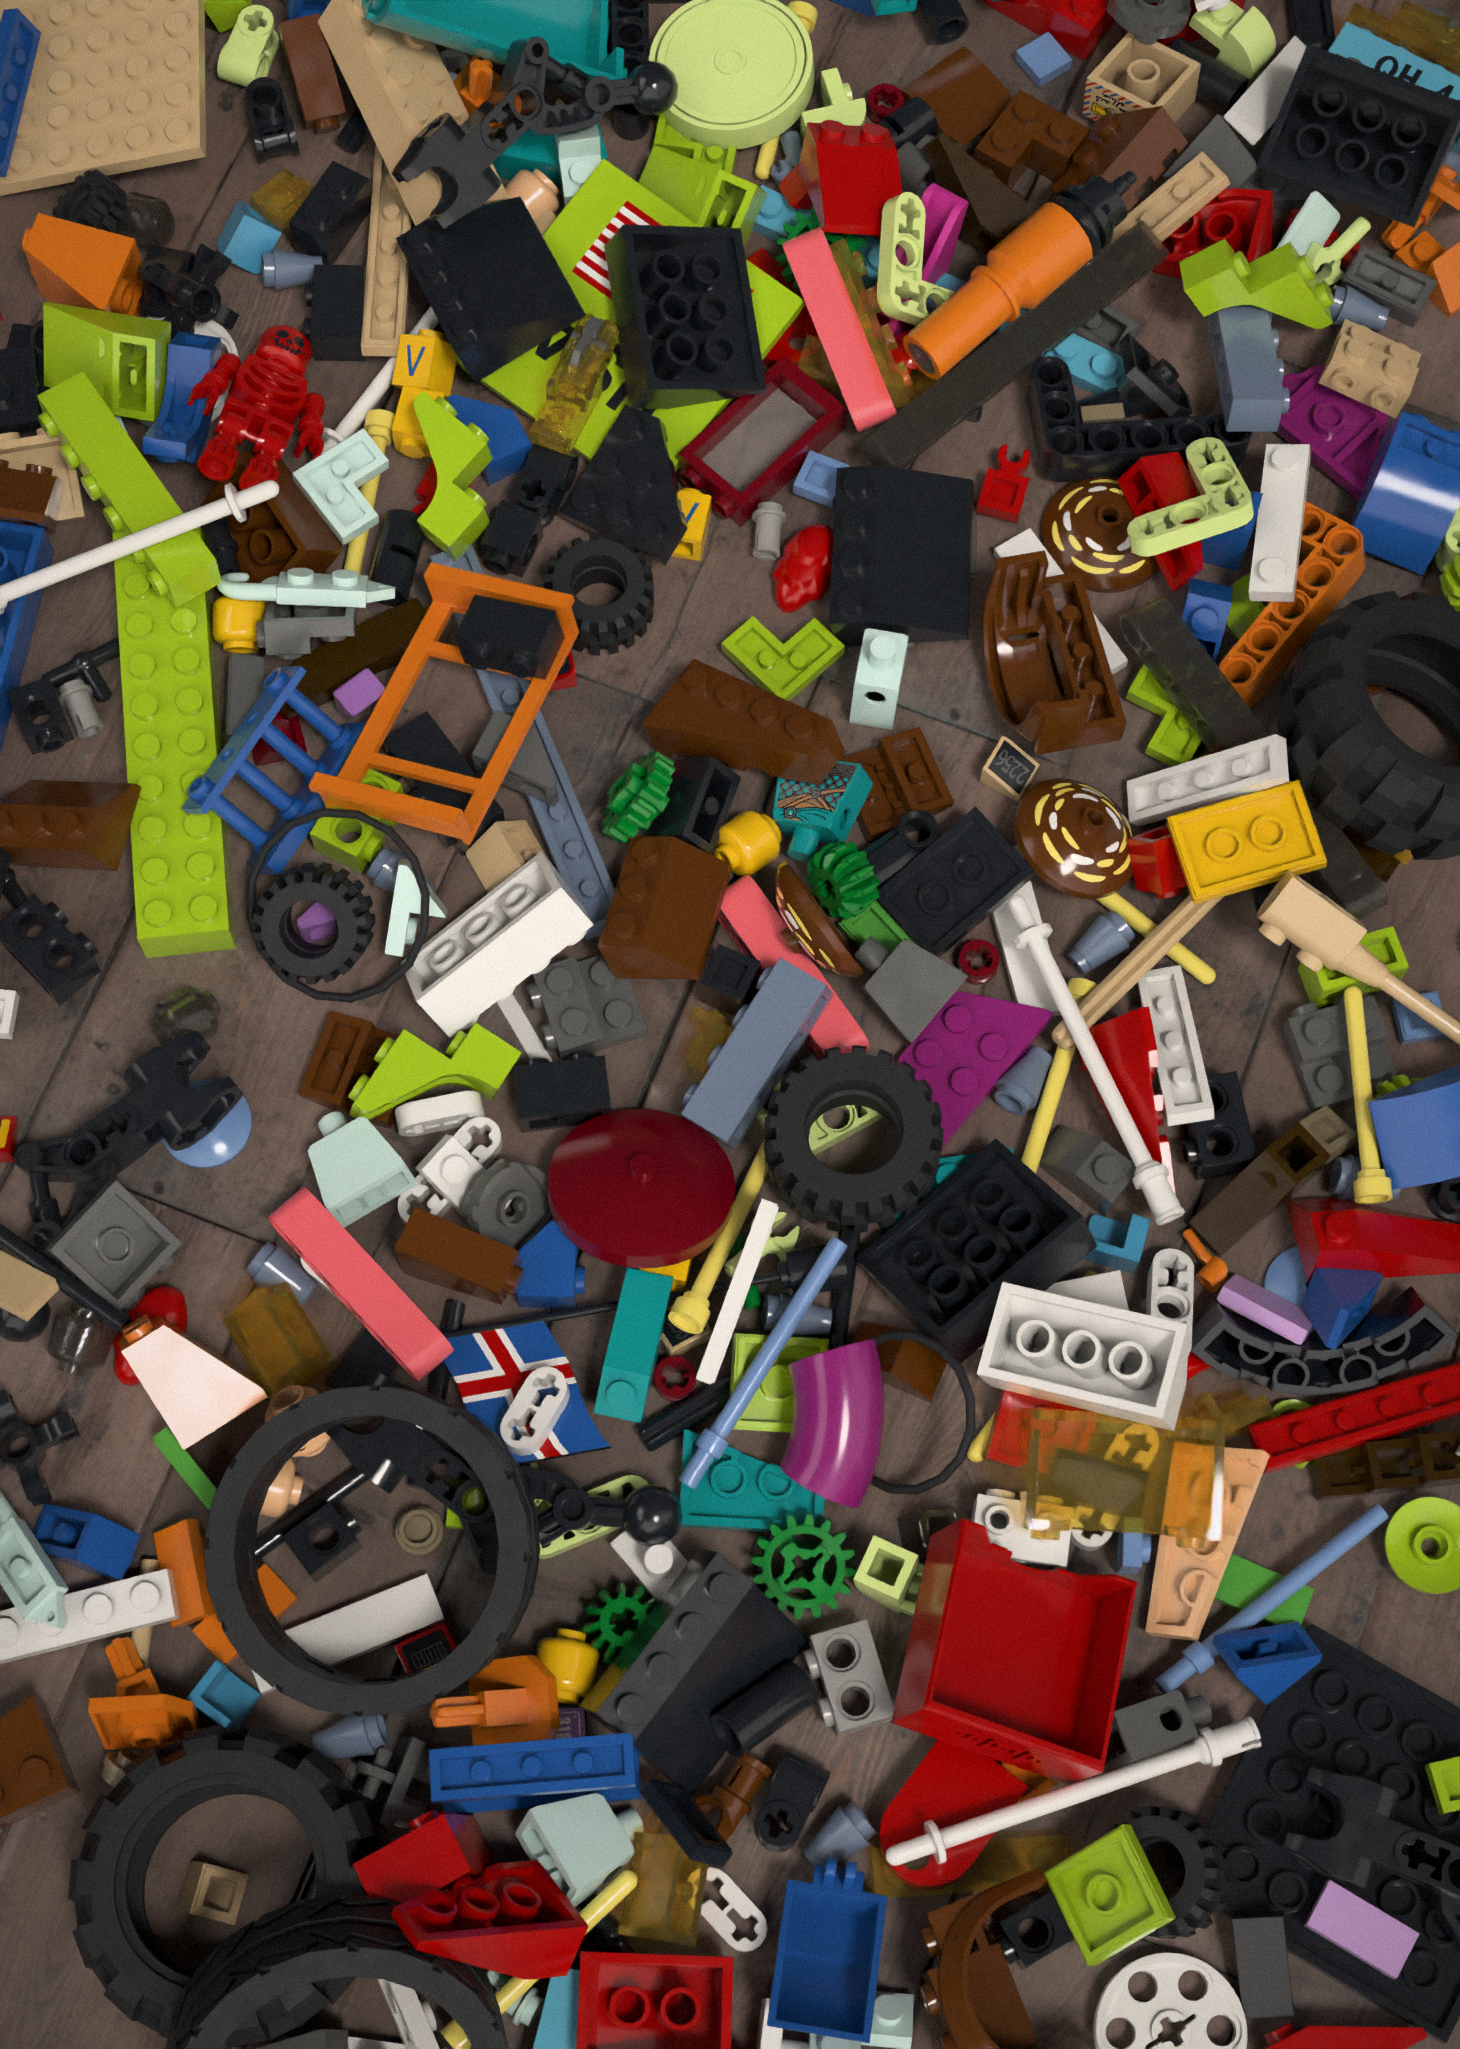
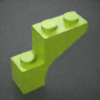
M1223 239L1179 262L1184 291L1203 317L1224 308L1251 305L1314 329H1323L1333 324L1330 306L1335 301L1328 284L1325 281L1320 283L1317 281L1316 272L1311 260L1306 254L1300 256L1291 242L1248 263L1241 251L1235 253L1226 239Z
M422 390L415 398L413 405L437 471V488L430 505L417 519V522L428 539L457 561L490 524L484 509L487 506L486 502L468 486L493 460V457L487 445L489 438L478 426L472 422L465 426L456 418L457 411L445 399L438 396L434 400Z
M476 1022L468 1034L459 1030L445 1052L452 1057L451 1059L403 1029L396 1041L388 1037L373 1060L380 1065L370 1078L363 1074L353 1087L348 1097L355 1102L349 1115L355 1119L365 1116L368 1120H371L431 1089L444 1085L467 1087L492 1100L522 1052Z

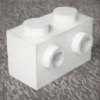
M987 1489L986 1495H977L973 1505L971 1521L987 1528L992 1543L1012 1551L1011 1558L1015 1562L1044 1570L1065 1569L1067 1567L1074 1509L1062 1507L1063 1502L1061 1500L1050 1497H1034V1503L1015 1500V1493L1001 1489Z

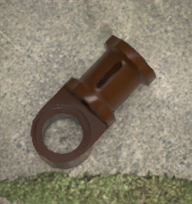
M748 1753L740 1758L735 1757L736 1761L721 1785H715L709 1795H702L694 1800L704 1814L712 1809H719L720 1819L715 1828L725 1841L733 1834L744 1814L749 1815L752 1810L749 1804L763 1781L771 1779L774 1771Z

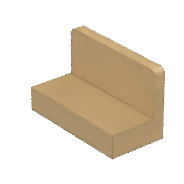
M526 820L498 821L466 851V857L488 894L541 851L544 853Z

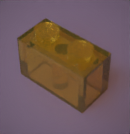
M287 1282L255 1289L223 1320L236 1346L242 1352L269 1400L275 1393L287 1386L300 1385L306 1387L334 1361Z
M635 1832L633 1839L635 1854L630 1860L628 1870L633 1871L637 1875L638 1883L623 1899L618 1934L651 1942L695 1947L708 1864L690 1860L672 1835Z

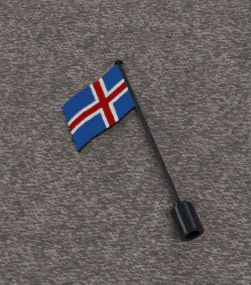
M826 1244L785 1251L786 1261L777 1262L779 1271L754 1276L750 1286L781 1281L782 1290L792 1289L794 1297ZM844 1253L819 1293L849 1288ZM732 1280L715 1283L711 1293L728 1290ZM692 1287L671 1291L669 1301L683 1296L685 1292L691 1291ZM619 1300L441 1332L454 1349V1352L443 1362L457 1383L466 1410L498 1435L502 1441L500 1424L527 1377L534 1370L548 1366L556 1368L563 1373L569 1386L570 1397L568 1403L546 1441L537 1452L531 1455L520 1456L510 1451L519 1465L611 1449L609 1443L602 1437L590 1418L569 1361L545 1323L616 1311ZM551 1381L547 1387L541 1385L537 1387L540 1395L537 1407L541 1405L547 1395L555 1397L558 1394L554 1382ZM530 1416L525 1426L518 1427L515 1425L512 1428L516 1441H519L522 1436L531 1438L534 1435L530 1428V1422L534 1416Z

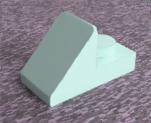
M596 124L578 131L555 134L565 205L569 203L601 162L600 135Z
M401 858L398 864L384 954L403 957L406 944L413 945L416 939L418 919L410 918V914H420L421 893L410 861ZM426 882L430 892L429 916L446 918L447 908Z

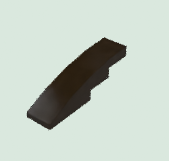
M416 597L356 625L355 636H347L346 639L337 642L327 641L312 650L311 654H305L289 665L302 666L307 671L296 688L319 707L333 701L334 691L362 670L368 668L373 674H377L398 665L402 654L405 653L427 610ZM286 702L280 709L287 719L299 715Z
M1460 1430L1417 1434L1412 1438L1365 1442L1360 1446L1310 1460L1316 1501L1460 1484V1456L1455 1454L1460 1445Z

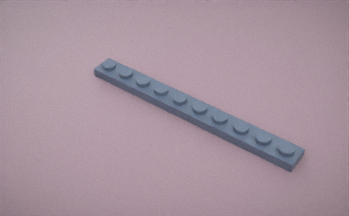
M472 544L457 561L445 552L430 556L432 563L484 574ZM453 612V619L457 628H459L465 615ZM474 668L492 714H494L495 710L508 715L515 713L530 685L528 680ZM539 710L533 725L538 730L556 779L559 801L553 807L529 795H526L557 872L584 906L594 924L587 930L584 936L585 941L602 934L615 889L541 710Z

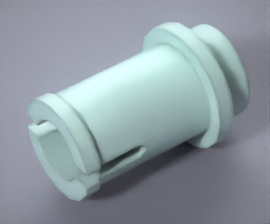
M489 1970L487 1973L494 1993L510 1979L505 1974ZM535 1987L527 1990L505 2011L514 2017L513 2023L517 2026L522 2022L529 2027L544 2004L545 2000L538 1996L539 1990Z

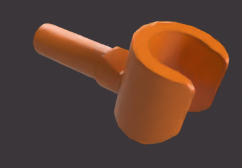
M1190 1228L1183 1232L1182 1236L1198 1257V1260L1204 1265L1196 1274V1278L1207 1291L1215 1293L1227 1280V1265L1220 1258L1212 1257Z

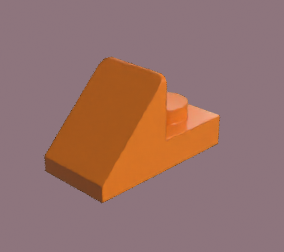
M1425 230L1395 252L1393 260L1437 280L1429 299L1449 318L1460 310V241L1446 251Z

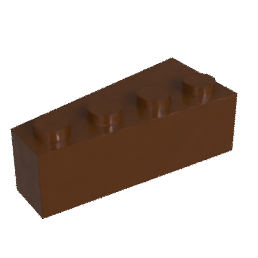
M694 658L642 723L655 751L664 756L672 757L673 753L686 755L689 758L712 755L718 761L728 763L731 769L746 771L747 768L765 770L769 776L820 785L845 753L832 720Z
M34 1695L28 1697L0 1719V1829L80 1792L44 1701Z

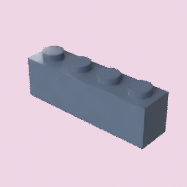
M1238 305L1221 309L1206 316L1226 431L1277 432L1281 414H1287L1289 410V389L1282 387L1284 362L1282 358H1277L1276 355L1278 331L1271 328L1273 312L1260 307Z
M779 958L774 967L770 965L764 970L757 983L756 988L759 990L750 1006L745 1004L737 1012L732 1022L734 1031L725 1044L720 1043L713 1050L707 1062L708 1072L701 1083L695 1082L689 1088L682 1102L685 1108L681 1115L734 1150L742 1141L833 997V993L826 984L782 958Z

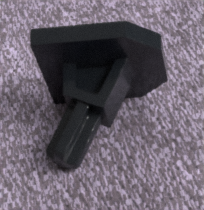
M1129 333L1119 341L1125 371L1116 379L1117 387L1080 401V406L1123 403L1124 411L1128 418L1156 407L1163 409L1170 417H1185L1192 413L1189 395L1178 382L1179 374L1176 369L1164 358L1158 361Z

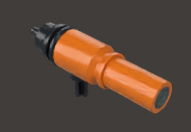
M1127 171L1122 176L1117 177L1112 183L1098 175H1090L1079 185L1064 187L1057 195H1052L1045 204L992 248L987 254V266H977L971 272V279L904 336L903 346L918 369L929 378L939 380L1004 322H1014L1021 315V308L1035 309L1088 263L1091 258H1095L1101 252V249L1111 242L1114 228L1127 217V210L1121 196L1137 181L1135 173Z

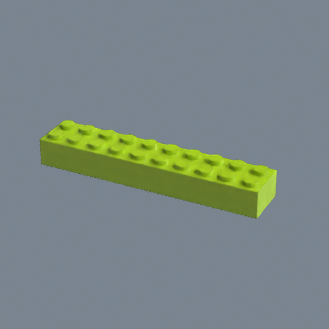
M201 526L195 528L196 532L206 545ZM123 531L112 532L113 541L125 537ZM129 554L114 560L127 780L128 783L138 784L142 787L130 825L137 940L146 958L237 949L228 823L211 809L207 814H187L181 809L189 797L187 796V790L191 783L198 776L207 772L222 751L215 643L212 637L211 589L176 608L167 594L160 597L156 593L147 577V573L150 570L144 562L139 565L136 564ZM224 789L221 794L226 798Z

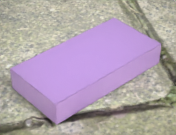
M1236 1273L1223 1285L1217 1297L1220 1304L1298 1345H1301L1314 1330V1326L1304 1309Z
M1331 1880L1326 1881L1304 1923L1305 1927L1391 1979H1397L1420 1934Z

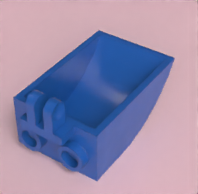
M1403 411L1387 427L1350 524L1361 532L1365 552L1419 575L1424 574L1460 504V431H1447L1431 424L1426 417L1420 414H1407Z
M1460 1064L1368 1102L1386 1177L1391 1179L1392 1190L1416 1187L1460 1177Z
M827 1857L825 1866L815 1865L813 1882L787 1880L773 1970L767 2026L870 2043L887 1896L863 1891L865 1873L856 1871L857 1862L847 1860L846 1868L839 1869L836 1868L837 1859Z

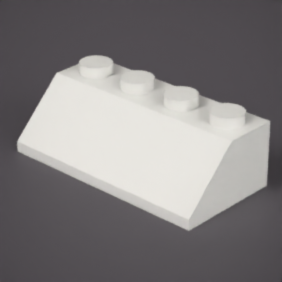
M541 851L423 944L413 966L405 975L416 1002L451 1038L459 1030H466L478 1020L480 1014L495 1002H501L513 993L515 987L529 975L539 973L546 968L551 958L562 949L579 942L585 936L587 930L594 924L584 906Z
M1002 1282L977 1375L991 1387L1174 1431L1187 1381L1189 1325Z

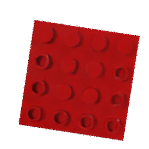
M962 1518L930 1537L891 1723L1066 1785L1103 1773L1137 1582L1116 1574L1078 1575L1062 1568L1044 1570L1022 1565L1011 1558L1012 1551L991 1542L985 1526Z

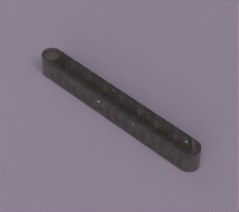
M1144 220L1138 222L1095 258L1086 263L1035 309H1028L1014 322L875 430L861 443L859 449L873 465H885L904 469L1030 369L1036 360L1050 353L1153 271L1170 255V251Z
M1157 595L1120 617V627L1127 642L1211 754L1270 736L1166 598ZM1288 767L1289 782L1296 781ZM1310 788L1304 789L1303 793L1327 859V866L1304 873L1302 876L1314 888L1353 916L1362 920L1387 904L1388 898L1385 888L1344 832L1318 810L1321 802Z

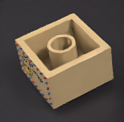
M1128 32L1086 78L1082 115L1097 121L1108 113L1117 114L1163 106L1175 123L1195 101L1201 63L1158 42L1152 45L1142 44L1135 39L1134 34Z

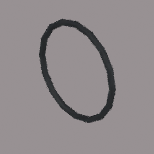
M887 1330L868 1340L875 1339L876 1345L888 1340H914L937 1351L955 1371L966 1401V1429L957 1455L939 1475L917 1485L890 1484L873 1476L871 1485L889 1494L918 1495L945 1483L965 1461L976 1430L975 1396L964 1367L943 1343L917 1331Z

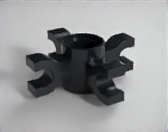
M202 243L196 251L194 266L190 274L187 272L172 274L152 264L145 278L150 283L164 290L165 301L171 307V310L162 321L171 322V340L179 331L191 333L195 321L203 323L213 319L232 330L239 317V314L221 304L220 292L214 286L217 279L226 272L232 260Z
M6 1389L0 1391V1470L9 1467L12 1471L18 1473L27 1500L29 1502L32 1501L33 1506L36 1507L53 1499L40 1469L46 1457V1449L69 1442L81 1435L74 1419L70 1418L68 1412L56 1416L45 1424L32 1429L21 1421L13 1396L9 1395ZM19 1438H30L31 1445L29 1451L20 1458H11V1445Z

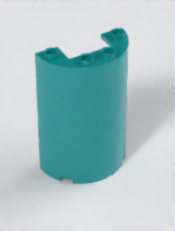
M362 0L365 18L371 20L373 25L482 59H488L504 66L512 42L517 39L541 37L549 46V55L563 65L569 62L590 77L604 76L610 80L627 78V68L624 67V49L616 47L611 54L607 53V39L612 26L611 19L608 18V0ZM546 73V79L555 81V78Z

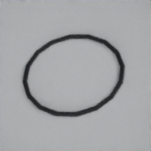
M322 808L289 820L262 846L248 878L247 920L253 935V932L258 928V924L253 923L256 906V881L269 851L294 827L322 817L358 819L387 834L410 861L421 893L420 931L406 961L383 983L352 994L317 991L300 981L293 982L288 980V974L284 969L277 974L284 983L314 999L352 1003L386 991L413 966L428 934L430 892L418 857L392 827L358 810ZM261 941L255 942L259 951L263 944ZM270 956L265 959L270 967L275 963Z

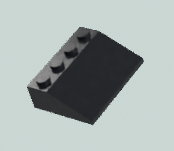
M1307 44L1258 161L1257 168L1414 228L1460 130V101Z
M520 196L483 204L445 229L435 230L428 219L396 238L455 354L476 383L586 316Z
M622 225L604 248L629 409H670L764 393L767 388L741 228Z
M885 465L837 468L829 626L834 636L845 647L862 646L864 631L867 628L905 634L909 636L908 643L969 639L974 502L973 480Z
M994 1139L920 1202L911 1213L900 1219L859 1254L856 1260L920 1333L943 1343L953 1356L962 1363L986 1342L1002 1282L1046 1291L1095 1249L1097 1244L1084 1217L998 1139Z
M700 1548L579 1706L611 1733H633L634 1752L670 1782L684 1786L691 1797H693L726 1753V1750L719 1743L711 1726L712 1715L787 1662H794L809 1642V1639L751 1580L718 1552Z

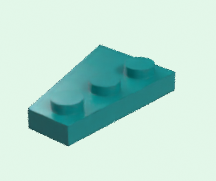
M684 1429L682 1473L698 1449L695 1443L700 1437L699 1434ZM727 1446L719 1460L714 1458L695 1490L681 1482L680 1504L683 1518L680 1527L771 1532L769 1524L772 1521H775L784 1528L787 1526L788 1513L792 1512L797 1523L804 1522L807 1511L813 1513L814 1524L820 1525L824 1520L825 1498L792 1480L782 1471L780 1466L773 1463H765L742 1454L740 1450Z

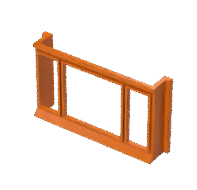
M431 562L423 576L433 601L337 777L316 772L308 787L310 791L320 794L326 808L340 807L348 810H358L370 816L462 839L464 844L470 845L579 634V629L571 608L575 601L571 594ZM474 595L556 611L565 639L545 680L534 677L522 678L530 680L531 683L481 779L378 753L430 656L470 666L464 663L458 646L441 643L438 640L453 612L465 615ZM489 668L485 669V670H489V671H493V672H497V673H502V674L514 676V675H512V674H510V673H508V672L493 670V669H489ZM369 768L473 795L463 812L462 809L363 784L362 781Z

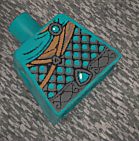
M838 761L820 785L778 777L773 820L786 836L792 838L787 852L791 858L808 862L814 857L819 842L830 844L840 840L842 842L846 841L873 784L860 764Z

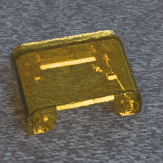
M1020 1407L1021 1527L1031 1529L1030 1538L1060 1540V1531L1075 1529L1162 1534L1176 1537V1546L1205 1548L1206 1539L1220 1540L1226 1421L1178 1416L1175 1429L1171 1431L1093 1411Z

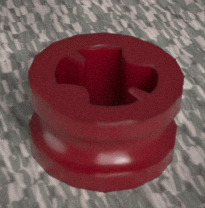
M887 83L878 84L870 90L866 113L872 123L876 124L903 105L904 96L902 91L898 87ZM883 101L886 105L892 104V108L887 109L885 105L878 106V102Z
M982 939L972 940L962 947L957 967L968 976L965 980L966 982L982 985L991 981L995 976L999 964V953L995 946L988 941ZM979 954H982L986 957L985 965H990V967L980 966L977 971L973 970L970 967L972 960H966L967 957L975 959Z
M670 1356L663 1359L657 1365L654 1373V1385L657 1393L669 1402L686 1400L696 1388L695 1368L689 1360L682 1356ZM679 1369L686 1372L684 1374V1382H688L685 1387L681 1388L678 1385H674L671 1389L665 1387L664 1384H667V1377L663 1376V1374L667 1370L672 1373L678 1372Z

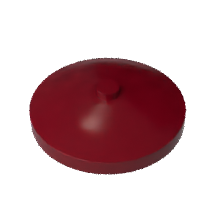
M625 1109L613 1111L609 1115L602 1114L576 1127L562 1140L554 1152L549 1166L547 1196L550 1211L558 1227L573 1244L584 1252L618 1266L658 1268L691 1259L706 1250L718 1239L727 1226L732 1213L735 1196V1178L726 1153L717 1141L702 1128L677 1115L662 1111Z

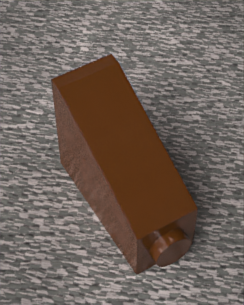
M320 13L280 22L279 29L282 49L306 130L315 128L316 133H325L338 129L340 127L339 122L346 121V109L328 43L317 22L320 18Z
M414 1207L394 1248L404 1274L499 1305H503L508 1293L514 1295L517 1292L525 1273V1269L520 1267L522 1261L518 1250L417 1207Z

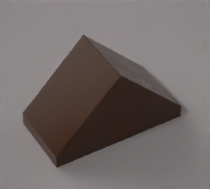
M862 1322L853 1343L868 1340L887 1330H910ZM888 1340L877 1345L882 1366L883 1383L931 1403L947 1365V1362L937 1351L914 1340Z

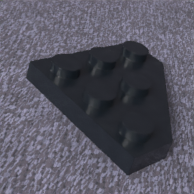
M625 404L559 513L567 521L595 534L599 533L600 536L606 539L608 534L617 536L618 543L621 545L627 540L634 544L635 552L641 551L644 556L666 565L688 527L685 514L681 510L678 492L680 491L674 464L668 452L666 427L661 420L641 410L629 409V405Z

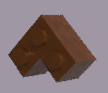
M1019 89L975 148L974 159L978 163L991 168L996 178L1009 189L1014 187L1027 168L1056 183L1070 167L1075 152L1087 141L1090 129Z

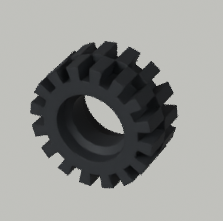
M94 169L93 172L91 170L85 171L83 177L79 175L75 178L73 186L69 184L65 188L67 193L64 196H59L57 202L60 204L53 207V217L114 233L118 228L115 223L122 221L125 215L121 211L127 209L128 203L125 201L128 199L127 194L97 169Z

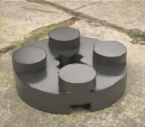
M1109 0L1107 12L1121 27L1134 34L1138 42L1152 45L1158 39L1173 37L1185 28L1191 12V0ZM1153 2H1155V3H1157L1158 5H1157V6H1154V5H1149V4H1147V3H1153Z
M503 1158L497 1160L478 1178L470 1195L462 1203V1215L468 1220L469 1229L519 1251L552 1220V1213L548 1212V1178L541 1170L532 1165ZM516 1198L513 1203L514 1215H506V1204L509 1200Z

